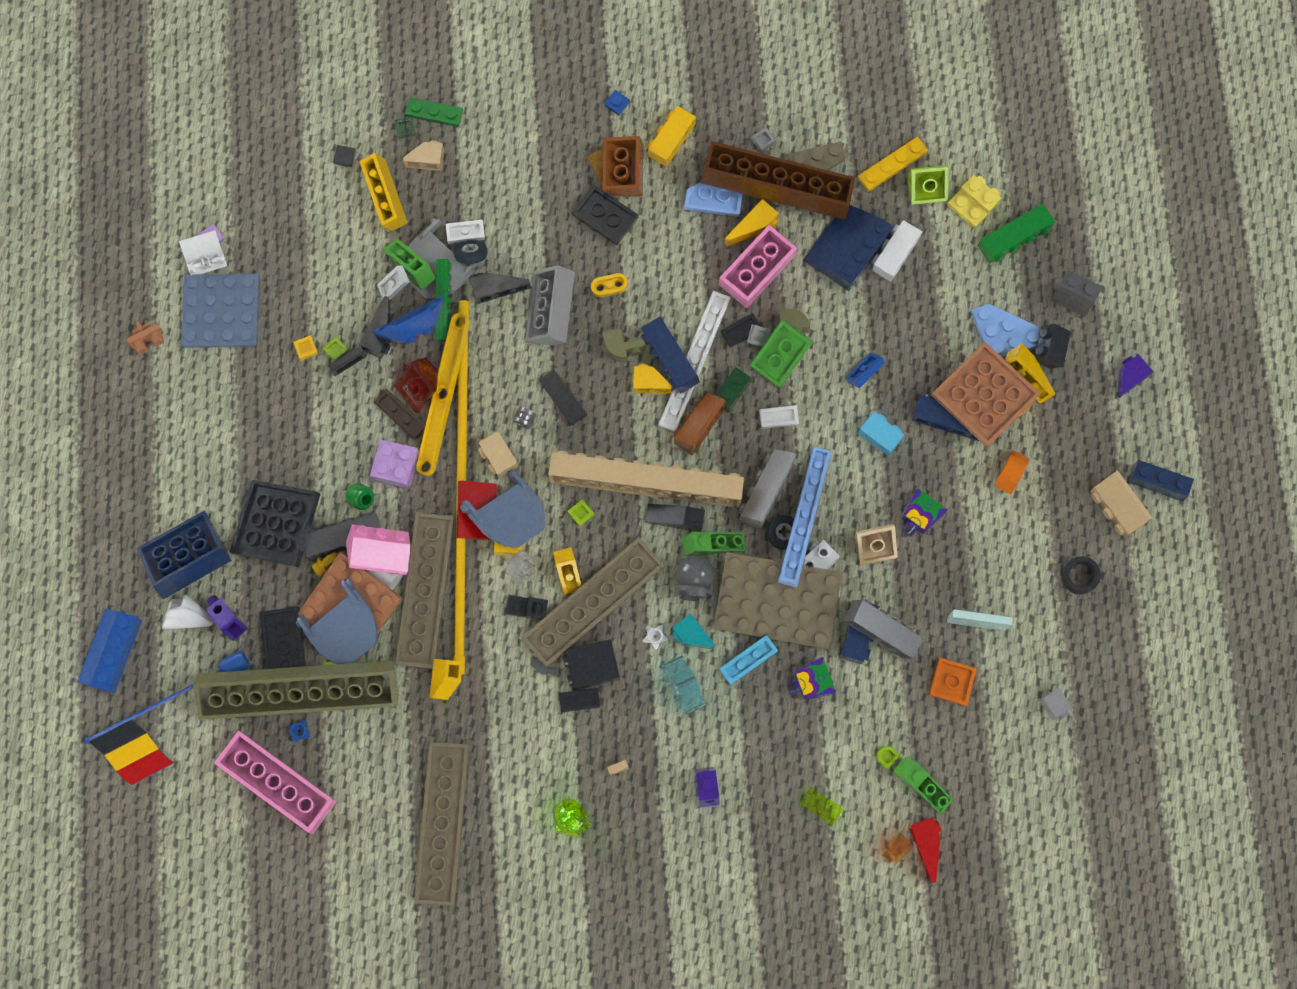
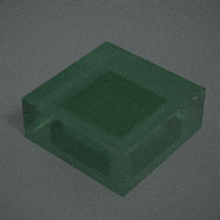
M412 116L394 120L398 139L416 136Z

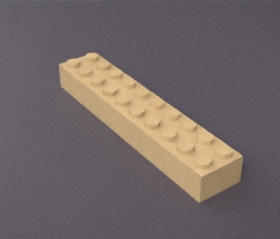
M566 451L552 452L548 474L552 484L740 508L744 477H740V474L737 473L723 475L721 472L714 470L708 473L702 472L698 468L685 470L683 467L675 465L669 468L664 467L660 463L646 465L643 461L635 460L631 463L625 462V459L622 458L608 460L606 457L598 455L592 458L587 457L583 453L569 455Z

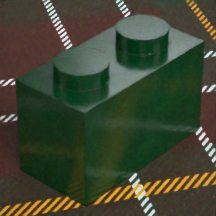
M737 367L734 368L715 395L726 400L725 411L730 413L751 382V377Z

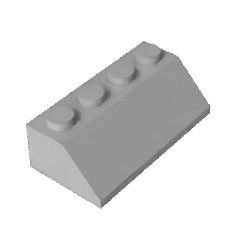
M559 265L533 271L525 343L552 346L566 343L574 271Z
M774 449L772 454H767L764 460L766 466L764 470H759L755 478L758 482L755 487L751 486L747 494L749 500L747 504H742L738 512L741 514V521L759 530L761 529L794 464L795 453Z

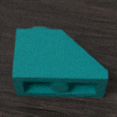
M689 614L672 627L674 633L671 635L678 644L681 642L684 646L712 649L715 646L692 614Z

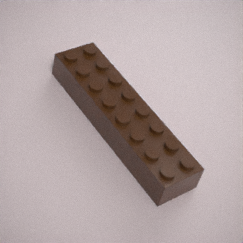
M714 141L710 143L701 179L702 184L844 220L850 207L855 177Z

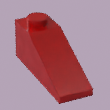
M932 817L908 826L930 883L937 882L940 847L939 832H941L939 822L937 820L934 821Z

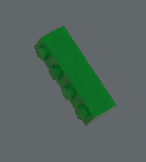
M1041 204L980 239L977 246L989 264L994 261L997 263L1003 260L1007 253L1011 252L1013 254L1021 249V245L1025 243L1028 245L1034 242L1040 234L1044 236L1051 232L1055 220L1044 204Z

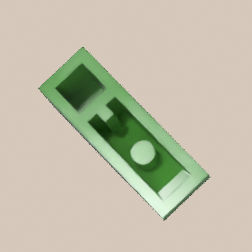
M398 238L383 249L397 266H403L408 279L419 289H424L436 279L429 264Z

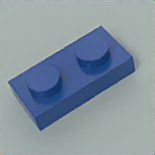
M870 352L845 379L849 384L860 388L879 370L885 361L882 357Z

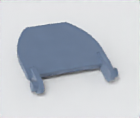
M510 470L507 472V475L515 486L478 511L467 500L462 502L460 509L463 513L466 512L474 524L489 539L503 546L518 548L544 530L545 512L540 499L529 485L519 477V472L517 470Z
M344 578L341 581V585L349 596L313 626L303 615H300L296 622L299 628H303L305 635L318 652L337 664L354 663L377 644L378 636L376 620L370 606L359 591L353 587V581L350 578Z

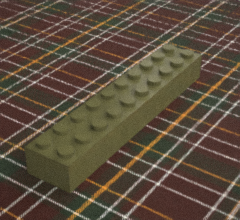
M394 660L197 674L193 683L199 720L397 706L399 696Z

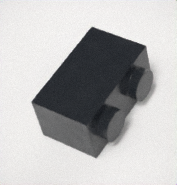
M1055 323L1041 326L1038 345L1035 351V358L1038 363L1049 369L1064 367L1071 331Z

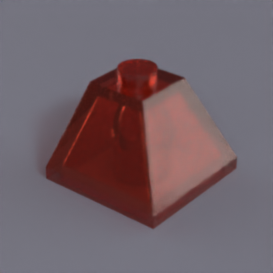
M425 357L411 362L395 383L394 387L416 414L423 409L436 392L438 371L428 358Z

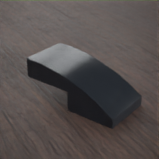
M508 595L505 615L544 619L546 617L548 600Z

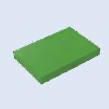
M782 319L750 366L781 388L813 341Z

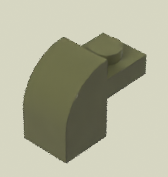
M780 308L779 323L784 319L801 333H809L810 323L805 314L796 309Z
M621 328L602 332L606 352L616 361L627 362V354L635 356L644 351L643 339L624 342Z

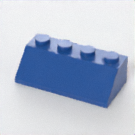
M105 609L77 682L115 694L142 620L119 611Z

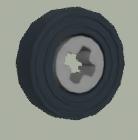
M463 241L454 247V257L456 261L463 264L479 263L487 257V247L481 241Z
M781 515L771 520L767 528V538L771 545L777 549H787L794 518ZM784 527L786 531H789L786 537H782V534L778 532Z

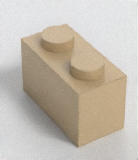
M499 431L478 442L480 446L478 451L483 459H488L490 464L487 466L492 475L497 474L498 478H501L508 471L519 467Z

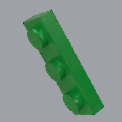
M409 97L405 115L410 118L459 127L463 108Z

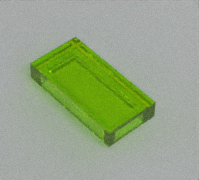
M812 787L808 789L799 803L832 826L844 810V808Z

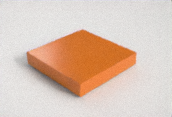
M939 657L929 696L967 706L977 668Z

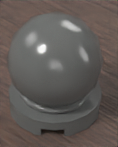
M699 555L684 558L677 568V581L680 587L675 588L674 597L681 595V600L699 602L700 598H706L707 602L712 601L713 591L708 589L712 585L715 576L712 564L708 559Z

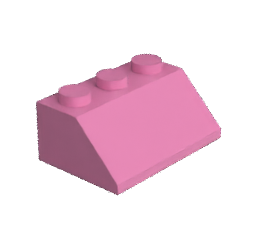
M351 525L346 541L349 568L407 575L410 554L409 532L367 527L364 525Z

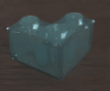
M683 655L662 665L664 673L661 675L666 685L668 684L672 696L676 695V698L673 700L678 710L682 708L684 714L687 715L707 705L696 677Z

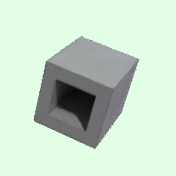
M1060 688L1039 700L1052 720L1058 718L1060 721L1069 715L1068 710L1072 708Z

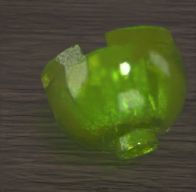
M566 796L554 809V827L560 834L564 833L571 837L580 836L592 827V822H587L588 814L582 806L574 799L569 801V796Z

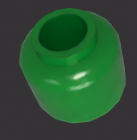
M355 483L348 488L346 501L350 506L358 510H366L373 504L374 492L366 485Z

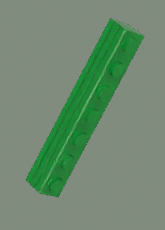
M436 259V299L440 296L444 299L436 323L437 342H446L451 321L449 320V315H451L449 304H451L450 292L452 291L450 285L452 280L450 274L452 263L448 259Z

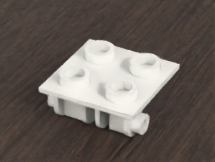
M215 230L179 241L190 275L203 274L227 266Z

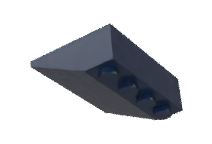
M850 205L845 220L835 217L803 261L850 291L881 249L886 239L889 238L894 226L874 214Z
M205 510L137 548L151 584L162 599L169 597L232 561Z

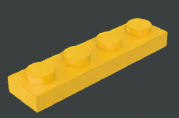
M917 136L858 175V179L866 190L870 192L927 154L929 150Z

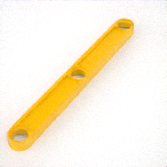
M456 313L452 316L416 464L417 471L424 476H431L435 472L470 325L469 318L463 313ZM463 317L464 324L456 326V321ZM446 389L447 396L443 399H440V391ZM426 462H429V470L423 472L422 465Z

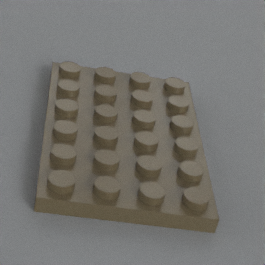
M727 551L713 625L714 629L758 637L767 635L769 639L829 649L842 572L803 565L798 586L793 587L778 583L783 561Z

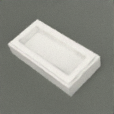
M797 405L759 409L761 429L799 425Z

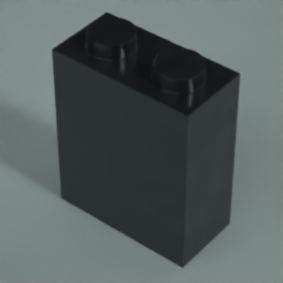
M611 639L565 650L566 655L563 656L565 667H569L570 674L567 675L569 686H573L574 690L620 680Z

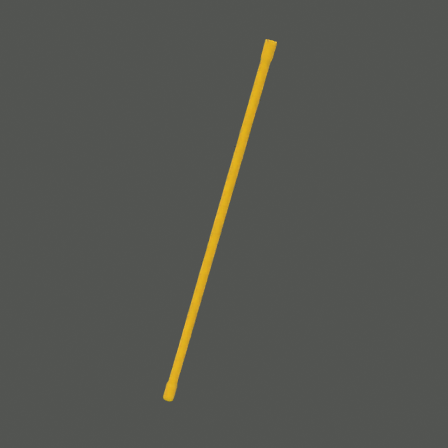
M458 301V313H463L468 318L469 301ZM463 317L459 318V326H462L464 324ZM468 333L458 372L455 645L453 661L463 662L462 675H465L466 539L457 538L458 481H466Z

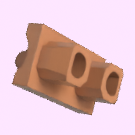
M138 321L136 322L138 328L132 331L134 335L127 338L129 345L141 355L148 351L146 342L151 340L154 346L163 344L162 334L164 332L157 323L151 326L150 323L142 325Z

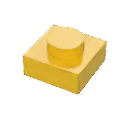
M311 335L293 342L301 361L318 354Z

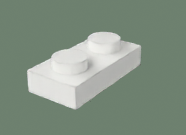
M483 220L446 224L448 244L467 240H485Z
M396 266L377 286L382 298L387 296L391 300L410 281L403 266Z

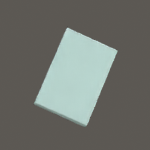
M955 609L948 615L947 623L1002 631H1006L1013 621L1012 617Z

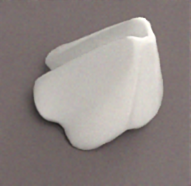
M184 595L183 599H172L170 601L162 629L207 627L212 625L213 619L188 595Z

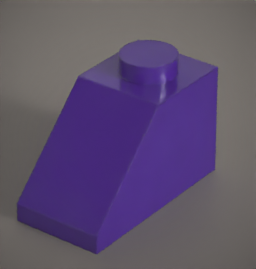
M1139 354L1134 358L1129 356L1122 362L1123 366L1119 370L1117 392L1119 398L1149 377L1153 372Z

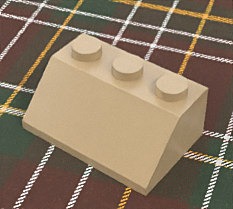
M1118 470L1090 491L1094 502L1100 504L1103 508L1104 516L1108 520H1112L1115 525V531L1124 538L1152 519V516Z

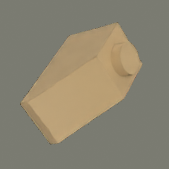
M438 141L423 142L403 158L405 168L442 171L444 158L443 143Z

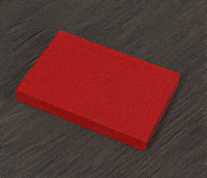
M458 481L457 538L493 541L481 532L466 512L463 513L460 506H462L463 501L467 500L478 511L497 498L496 483Z

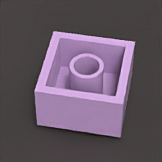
M380 439L370 477L373 481L410 489L419 456L418 449Z

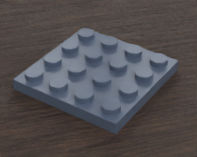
M184 275L181 347H257L260 275Z

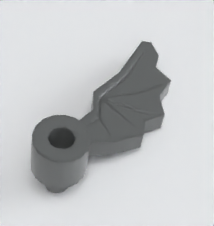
M531 657L532 667L536 669L537 673L542 675L551 673L552 676H559L560 670L558 668L546 667L543 663Z

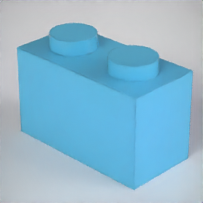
M875 412L872 413L858 433L887 456L892 453L904 437L903 431L898 426H892L887 422V418L884 415Z

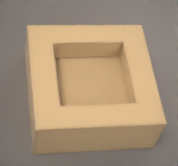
M626 760L607 767L610 776L629 769Z

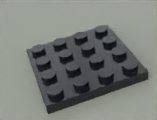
M252 480L229 552L234 555L299 567L321 494L316 491Z

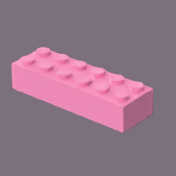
M239 730L214 762V764L310 834L315 833L337 802Z

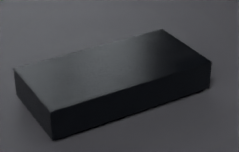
M751 313L723 329L721 334L729 347L732 348L748 338L752 324L761 325L755 315Z
M358 346L328 365L333 375L337 376L366 358V354L361 346Z
M598 688L559 693L561 713L600 708Z

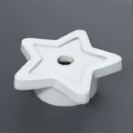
M662 625L656 628L646 627L647 636L643 639L644 643H651L655 649H658L660 642L668 640L663 634Z

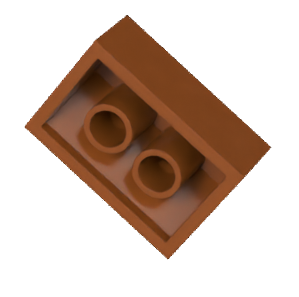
M640 136L603 138L602 190L604 192L622 197L643 196L644 145Z
M708 393L703 398L700 396L694 405L696 407L695 410L686 415L683 427H678L673 434V437H675L674 444L693 456L724 412L726 400Z

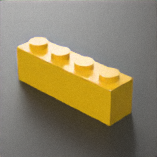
M373 153L360 160L359 162L381 225L394 231L407 224L408 222L386 159Z

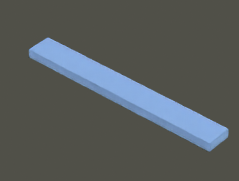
M817 447L812 449L778 583L793 587L798 586L832 451Z

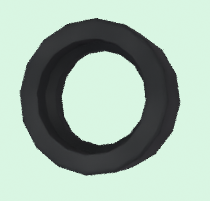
M1085 556L1075 557L1064 566L1061 575L1062 582L1066 589L1072 593L1079 595L1087 594L1100 583L1101 571L1098 564L1091 558ZM1082 564L1090 568L1093 576L1090 584L1080 587L1072 582L1070 571L1075 565Z

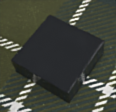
M337 145L333 163L352 167L356 149Z

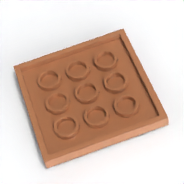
M984 342L931 396L988 448L1041 393Z
M340 552L300 609L298 615H303L313 626L349 596L342 587L341 581L344 578H350L353 581V587L359 591L370 606L376 620L377 633L379 634L403 598L369 571L349 568L348 555Z

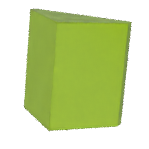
M948 165L910 170L908 185L911 205L948 201Z

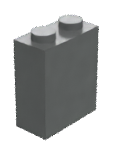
M1067 270L1051 301L1085 317L1095 303L1103 286Z

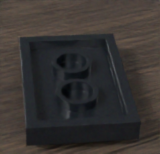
M595 185L591 187L572 212V216L617 246L639 218L637 213Z

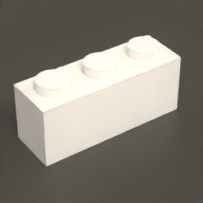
M904 220L900 226L896 224L891 232L892 238L890 240L886 239L881 248L883 249L880 255L876 254L872 261V264H874L872 271L890 282L922 234L921 230Z

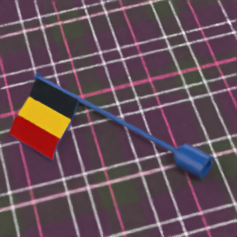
M240 650L222 659L218 666L219 670L216 672L244 671L250 667V663L245 653ZM193 684L90 738L86 737L85 743L96 747L107 758L117 773L131 785L174 764L175 762L162 753L149 734L133 719L194 688Z

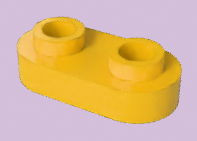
M621 273L599 277L591 283L592 294L599 298L622 293L628 287V280ZM617 282L622 283L620 287L615 286ZM599 286L604 288L602 291L597 290Z

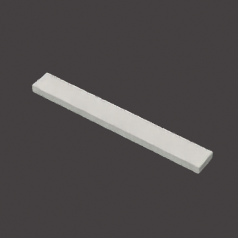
M716 291L712 292L686 356L698 378L731 298ZM695 386L680 394L678 389L672 390L658 427L675 433Z

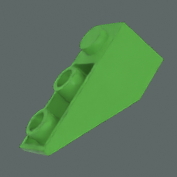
M692 532L682 537L684 556L724 554L727 551H746L743 532Z
M905 756L893 770L908 787L940 815L953 801L944 789L916 761Z

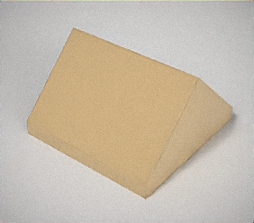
M894 524L855 533L853 538L860 565L898 558Z

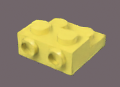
M973 175L947 205L973 228H976L1000 203L1002 198L997 189H990L986 185L983 177Z

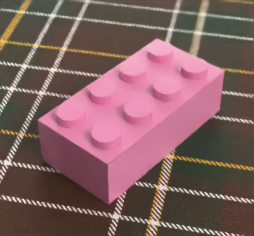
M768 225L721 275L719 286L745 308H748L796 256L797 247Z

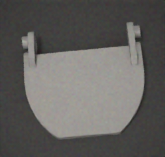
M433 218L430 221L431 225L425 227L408 247L429 264L435 278L436 259H448L452 263V269H450L452 276L450 281L452 291L450 294H452L475 274L477 268L481 269L484 264L481 261L470 264L467 267L465 264L456 261L454 253L432 234L442 223L439 218ZM436 279L422 290L411 281L409 282L425 299H436Z

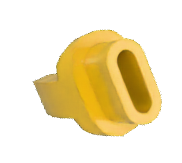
M340 552L332 553L325 558H317V561L311 566L318 577L327 572Z

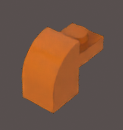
M1012 450L994 486L1011 495L1028 465L1029 458L1022 453Z

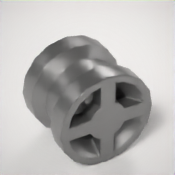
M519 407L518 415L514 417L513 422L523 428L530 429L532 426L531 421L535 419L536 414L529 409Z

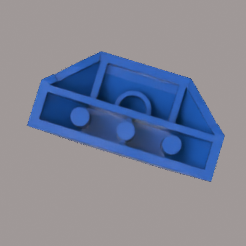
M440 296L374 330L375 336L399 344L406 342L408 345L416 341L418 335L423 334L426 336L432 333L438 320L444 300L443 297Z

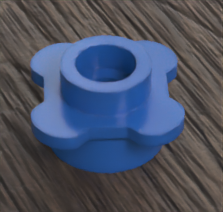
M305 720L295 724L291 723L288 726L293 742L310 737Z

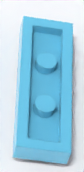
M766 635L719 670L731 686L777 653L778 650Z

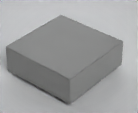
M767 127L751 136V140L761 153L776 143V139Z
M752 324L747 343L763 347L769 338L771 329Z

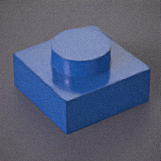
M615 90L604 105L619 116L630 103V99Z

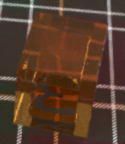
M898 832L880 849L883 852L881 856L889 864L891 862L897 864L913 848V845Z

